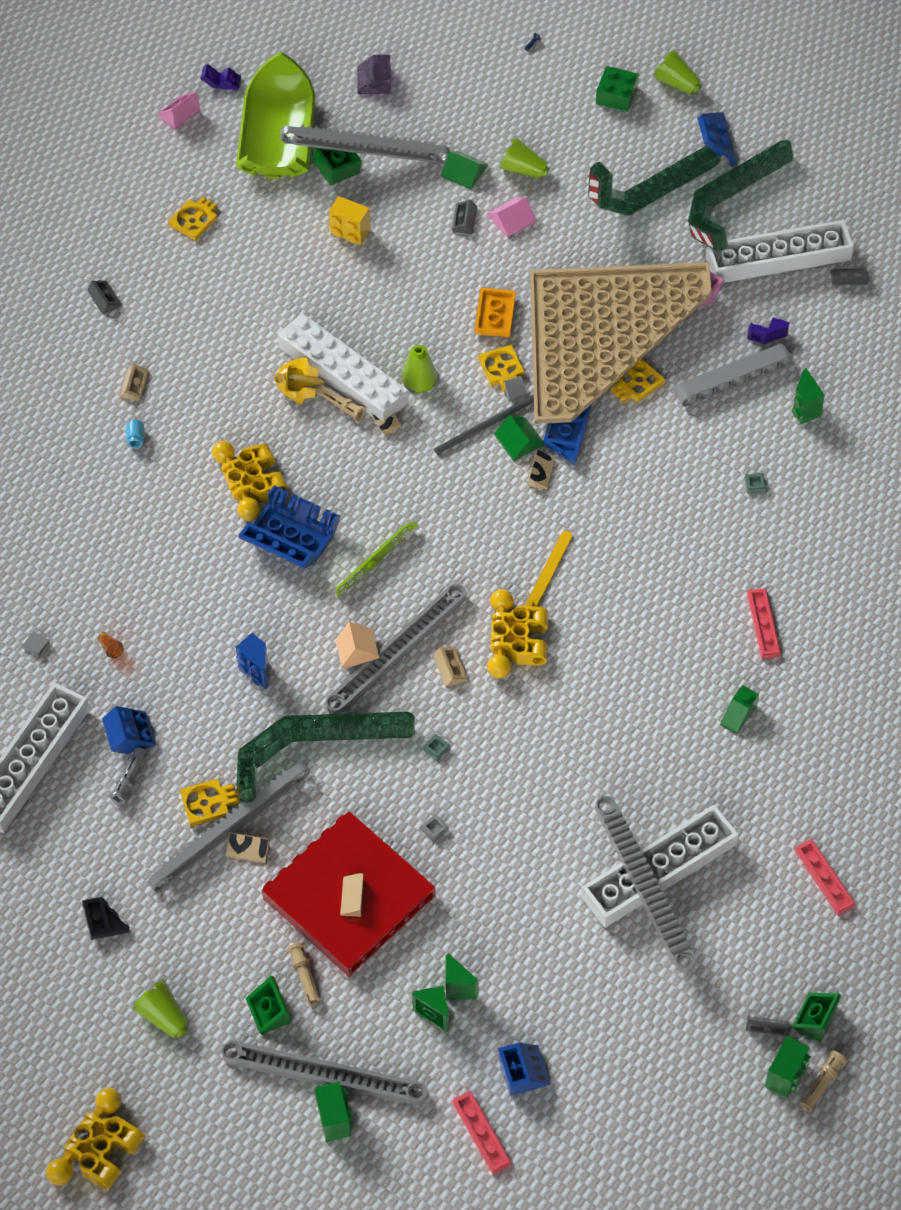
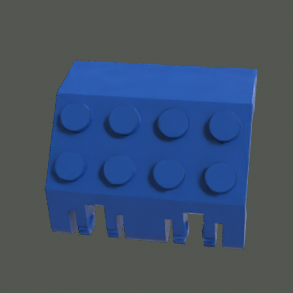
M274 485L268 493L269 503L254 524L250 522L246 524L238 537L301 568L315 565L334 537L341 516L334 512L331 513L330 510L326 509L321 521H318L321 506L315 505V503L302 497L298 498L295 494L291 497L287 507L285 503L289 492Z

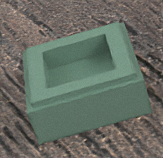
M763 473L745 474L744 480L747 494L766 491Z
M437 734L423 746V750L436 761L451 749V745Z

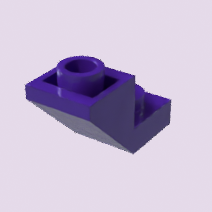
M209 64L203 66L200 79L212 88L238 90L241 76L229 67L220 73Z
M772 318L768 328L751 323L747 339L767 344L784 338L788 335L790 323L776 318Z

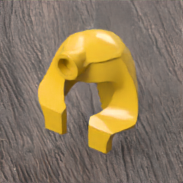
M308 358L295 359L281 365L274 376L278 390L299 404H303L307 398H315L316 389L306 388L305 386H317L320 383H324L322 379L315 378L318 377L319 368L311 366Z

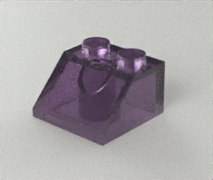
M390 54L372 55L357 67V94H391Z

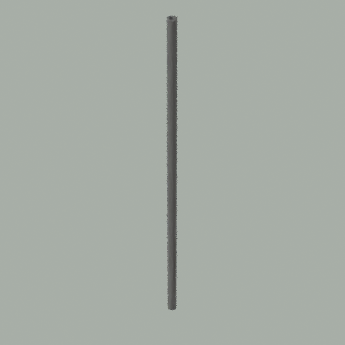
M534 394L434 448V452L438 455L534 403Z

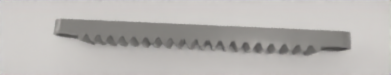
M301 125V127L285 126L281 129V141L286 144L444 164L450 151L448 147L434 145L433 142H430V144L426 141L421 143L419 140L414 142L413 139L407 141L406 138L400 140L399 137L394 139L392 136L387 138L385 135L381 138L378 134L374 137L372 134H369V136L365 133L360 135L359 132L353 134L352 131L346 133L345 130L339 132L338 129L332 131L331 128L325 130L324 127L320 130L317 126L314 129L311 126L305 128L304 125ZM291 133L293 136H286L285 134ZM440 153L446 154L444 156H438V154Z
M455 583L444 590L378 650L380 658L365 662L327 697V711L332 715H340L349 706H353L360 696H364L371 686H375L376 682L380 681L381 677L385 676L388 671H391L392 667L396 666L399 661L401 662L403 657L408 655L409 651L412 652L413 648L417 647L420 641L423 642L430 632H433L436 627H439L441 622H444L447 617H450L452 612H455L456 608L466 599L465 587ZM453 591H460L462 595L460 597H453L451 593ZM333 701H339L341 703V705L338 708H333L330 706L331 702Z
M299 762L288 771L282 770L281 776L275 775L276 780L270 779V785L264 784L263 790L257 789V795L252 793L251 799H244L245 804L239 803V809L232 808V814L226 813L225 819L219 818L220 823L214 822V828L208 827L207 833L201 832V838L195 837L194 843L188 842V848L182 847L181 853L176 851L175 858L170 856L169 862L163 861V867L149 878L148 885L155 892L162 890L227 840L230 833H236L301 783L309 775L310 769L304 762Z
M606 795L599 797L596 801V813L675 968L681 973L691 972L695 967L696 957L689 941L686 939L685 933L682 931V927L679 926L678 919L675 918V914L668 904L667 898L664 896V892L661 891V887L658 885L650 865L647 864L646 858L636 842V838L633 837L632 831L622 815V811L619 810L612 797ZM608 803L611 805V809L604 811L600 808V805ZM682 957H687L691 960V964L683 966L679 960Z
M237 1041L226 1042L221 1051L223 1060L226 1063L240 1066L243 1069L249 1068L252 1071L258 1070L260 1073L266 1072L269 1075H281L284 1078L290 1077L292 1080L298 1079L301 1082L307 1081L310 1084L315 1083L316 1085H326L340 1081L341 1089L345 1088L351 1093L371 1095L374 1098L380 1097L383 1100L389 1099L392 1102L397 1101L398 1103L420 1105L427 1099L426 1086L422 1082ZM230 1048L238 1050V1054L235 1057L227 1056L226 1053ZM413 1089H421L423 1092L422 1096L419 1098L412 1097L411 1091Z

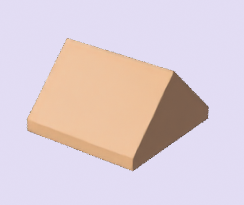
M348 622L336 639L342 669L380 658L373 629Z

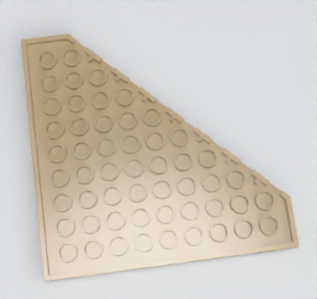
M709 262L530 270L535 424L565 423L575 420L711 296Z

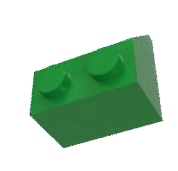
M807 368L803 369L792 408L794 417L798 418L801 424L821 416L825 396Z

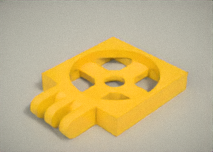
M204 196L197 203L189 199L168 220V226L197 241L217 220V214L213 212L217 209L218 204H212V201L207 200ZM190 208L197 210L194 215L186 213ZM203 215L208 217L206 223L200 221ZM180 218L186 221L182 227L177 222ZM192 218L196 219L194 223H191L189 220Z
M512 345L478 355V361L490 387L499 384L502 392H506L503 381L524 376V370ZM509 354L512 359L504 361L500 355ZM493 358L494 365L486 367V360ZM498 364H503L504 368H498ZM516 366V369L509 374L508 368ZM497 372L500 373L501 376H496L491 373Z
M641 359L615 382L616 385L611 388L610 392L615 394L618 399L621 398L620 401L622 403H625L630 398L639 403L665 384V379ZM635 369H642L644 371L636 372ZM626 374L632 377V380L627 384L623 381ZM651 375L655 380V383L652 385L646 380ZM641 377L643 380L638 382L636 378ZM642 386L645 390L641 393H636L633 388Z
M215 779L180 789L190 827L226 817V813H229L227 807L240 803L239 798H237V792L234 791L235 785L229 784L221 787L219 780ZM212 788L218 792V795L213 797L206 796L205 790ZM197 792V801L188 804L187 799L189 795ZM207 800L208 805L202 806L201 801ZM221 803L219 809L212 814V806ZM192 811H203L204 817L197 816Z

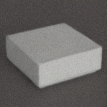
M522 376L503 381L508 399L526 394Z
M33 631L22 647L24 650L39 657L50 642L49 639Z
M436 814L420 826V829L433 842L449 831V827Z

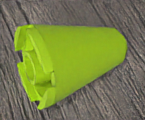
M672 50L664 58L663 64H659L654 77L656 80L690 95L693 93L697 94L702 87L700 85L701 80L679 53Z
M514 137L511 142L512 146L508 147L502 159L500 169L541 179L542 176L546 177L550 169L547 167L548 163L521 140Z
M415 345L410 349L401 375L405 388L408 390L412 389L416 393L431 390L438 379L427 348L423 345Z
M160 980L153 985L156 989L147 990L134 1003L132 1009L172 1038H181L188 1032L187 1027L189 1023L167 983L164 980Z

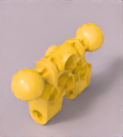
M219 441L214 444L211 451L212 457L216 462L223 464L221 471L234 500L239 501L237 513L241 519L253 521L259 516L261 508L258 501L261 503L268 501V493L274 485L288 491V486L281 472L262 473L263 469L271 467L276 461L268 444L264 443L244 448L239 453L237 459L234 460L235 449L230 442Z
M496 590L490 597L491 607L496 611L491 619L490 651L494 656L489 659L487 670L493 678L501 679L505 678L512 668L510 660L506 656L516 665H544L547 662V643L543 640L530 639L528 635L529 632L540 633L547 631L548 610L543 607L519 605L511 613H507L513 607V595L508 590Z
M108 1087L97 1093L95 1098L96 1109L94 1112H88L81 1123L75 1128L74 1133L63 1147L65 1153L62 1158L53 1159L48 1164L46 1177L51 1184L60 1186L69 1182L73 1175L72 1164L75 1160H78L80 1163L83 1177L107 1191L111 1189L122 1173L121 1170L106 1160L111 1156L112 1149L118 1147L134 1155L146 1136L142 1131L118 1116L103 1120L106 1115L114 1114L120 1109L122 1097L116 1089ZM113 1126L120 1128L116 1133L109 1132V1129ZM82 1133L89 1134V1137L87 1139H79V1136ZM100 1144L107 1145V1148L103 1151L96 1149ZM92 1161L95 1163L93 1168L87 1169L84 1167L87 1162Z

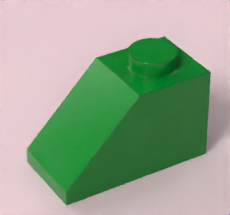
M742 685L732 698L720 725L738 734L757 707L759 694Z

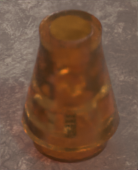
M107 632L99 634L98 641L101 643L106 655L111 658H118L124 650L122 643L108 635Z

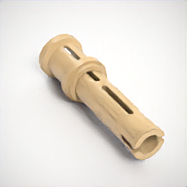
M321 383L316 386V394L339 407L342 413L349 414L356 422L363 418L366 411L365 407L356 405L352 399L343 398Z
M303 942L294 943L287 948L293 960L292 966L299 975L307 1004L315 1005L320 1002V998L309 967L311 961L307 958L304 950L306 946Z
M831 1051L829 1054L830 1058L825 1065L821 1066L819 1077L800 1103L807 1111H813L829 1083L837 1079V1073L842 1065H846L847 1059L842 1054Z

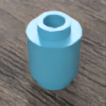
M136 419L126 424V442L131 448H139L144 442V424Z

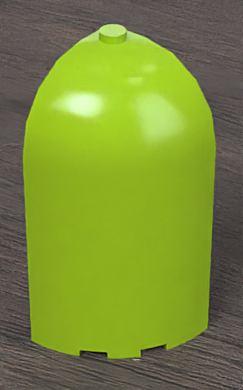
M278 52L260 66L246 89L243 101L236 168L253 176L256 174L265 175L267 179H280V176L288 175L291 178L309 171L311 147L286 144L281 141V129L285 126L301 127V125H304L305 128L311 126L313 129L316 105L315 91L310 78L296 61L283 52ZM291 133L285 134L286 136H293Z

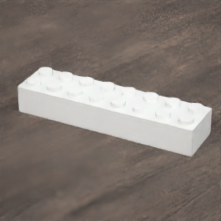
M839 220L712 243L713 248L709 245L706 246L705 258L709 262L710 272L724 279L723 283L850 261L852 260L854 246L845 221Z
M303 313L277 334L278 346L293 359L308 358L311 366L319 368V378L346 398L352 399L356 405L365 407V412L372 416L371 413H373L384 422L393 413L397 414L409 403L408 389Z
M54 682L1 756V833H5L89 712L90 708L86 697Z
M712 805L643 848L642 852L647 864L650 865L651 871H653L654 877L657 879L658 885L661 887V891H665L735 847L739 834L718 808ZM622 862L582 886L581 898L604 928L643 905Z

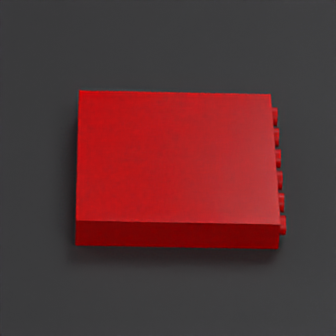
M348 811L345 815L338 817L331 828L325 829L317 841H312L307 846L306 851L298 854L287 868H282L273 881H268L263 887L262 894L263 899L350 977L436 896V887ZM359 873L364 874L361 917L341 916L343 877Z

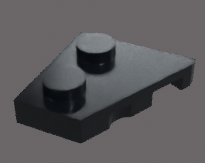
M103 897L82 900L90 940L130 932L129 925L123 923L119 918V914L109 907V903Z

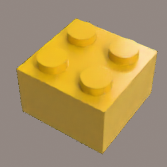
M338 196L328 211L330 233L336 237L362 245L371 231L370 208Z

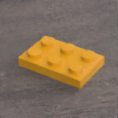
M480 288L474 334L510 338L516 298L515 290Z

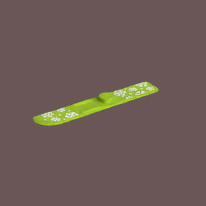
M414 522L408 523L390 537L336 587L337 598H340L369 570H373L383 557L418 527V524Z

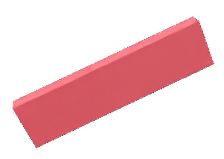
M766 588L747 590V598L761 659L780 657L781 652Z
M813 839L795 847V853L837 916L854 908L856 903Z
M469 1091L453 1099V1106L492 1175L511 1166L509 1157L472 1092Z

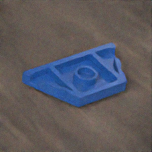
M724 113L701 114L697 119L704 144L719 157L724 155L729 160L728 164L733 167L737 161Z
M591 405L572 422L548 423L543 445L573 465H576L591 412Z

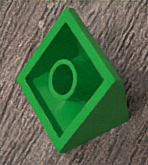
M449 151L441 177L472 189L488 167V164L459 151Z
M509 415L494 433V436L513 461L544 446L543 440L525 417Z
M448 953L446 955V1000L477 999L479 997L478 979Z
M270 976L245 998L260 1034H265L290 1024L289 1011L274 976Z
M444 986L414 991L412 993L413 1011L448 1032L449 1011Z
M809 992L792 1028L822 1042L838 1009L841 995L839 993Z

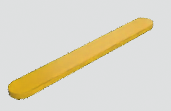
M563 531L525 606H538L572 539L571 532Z

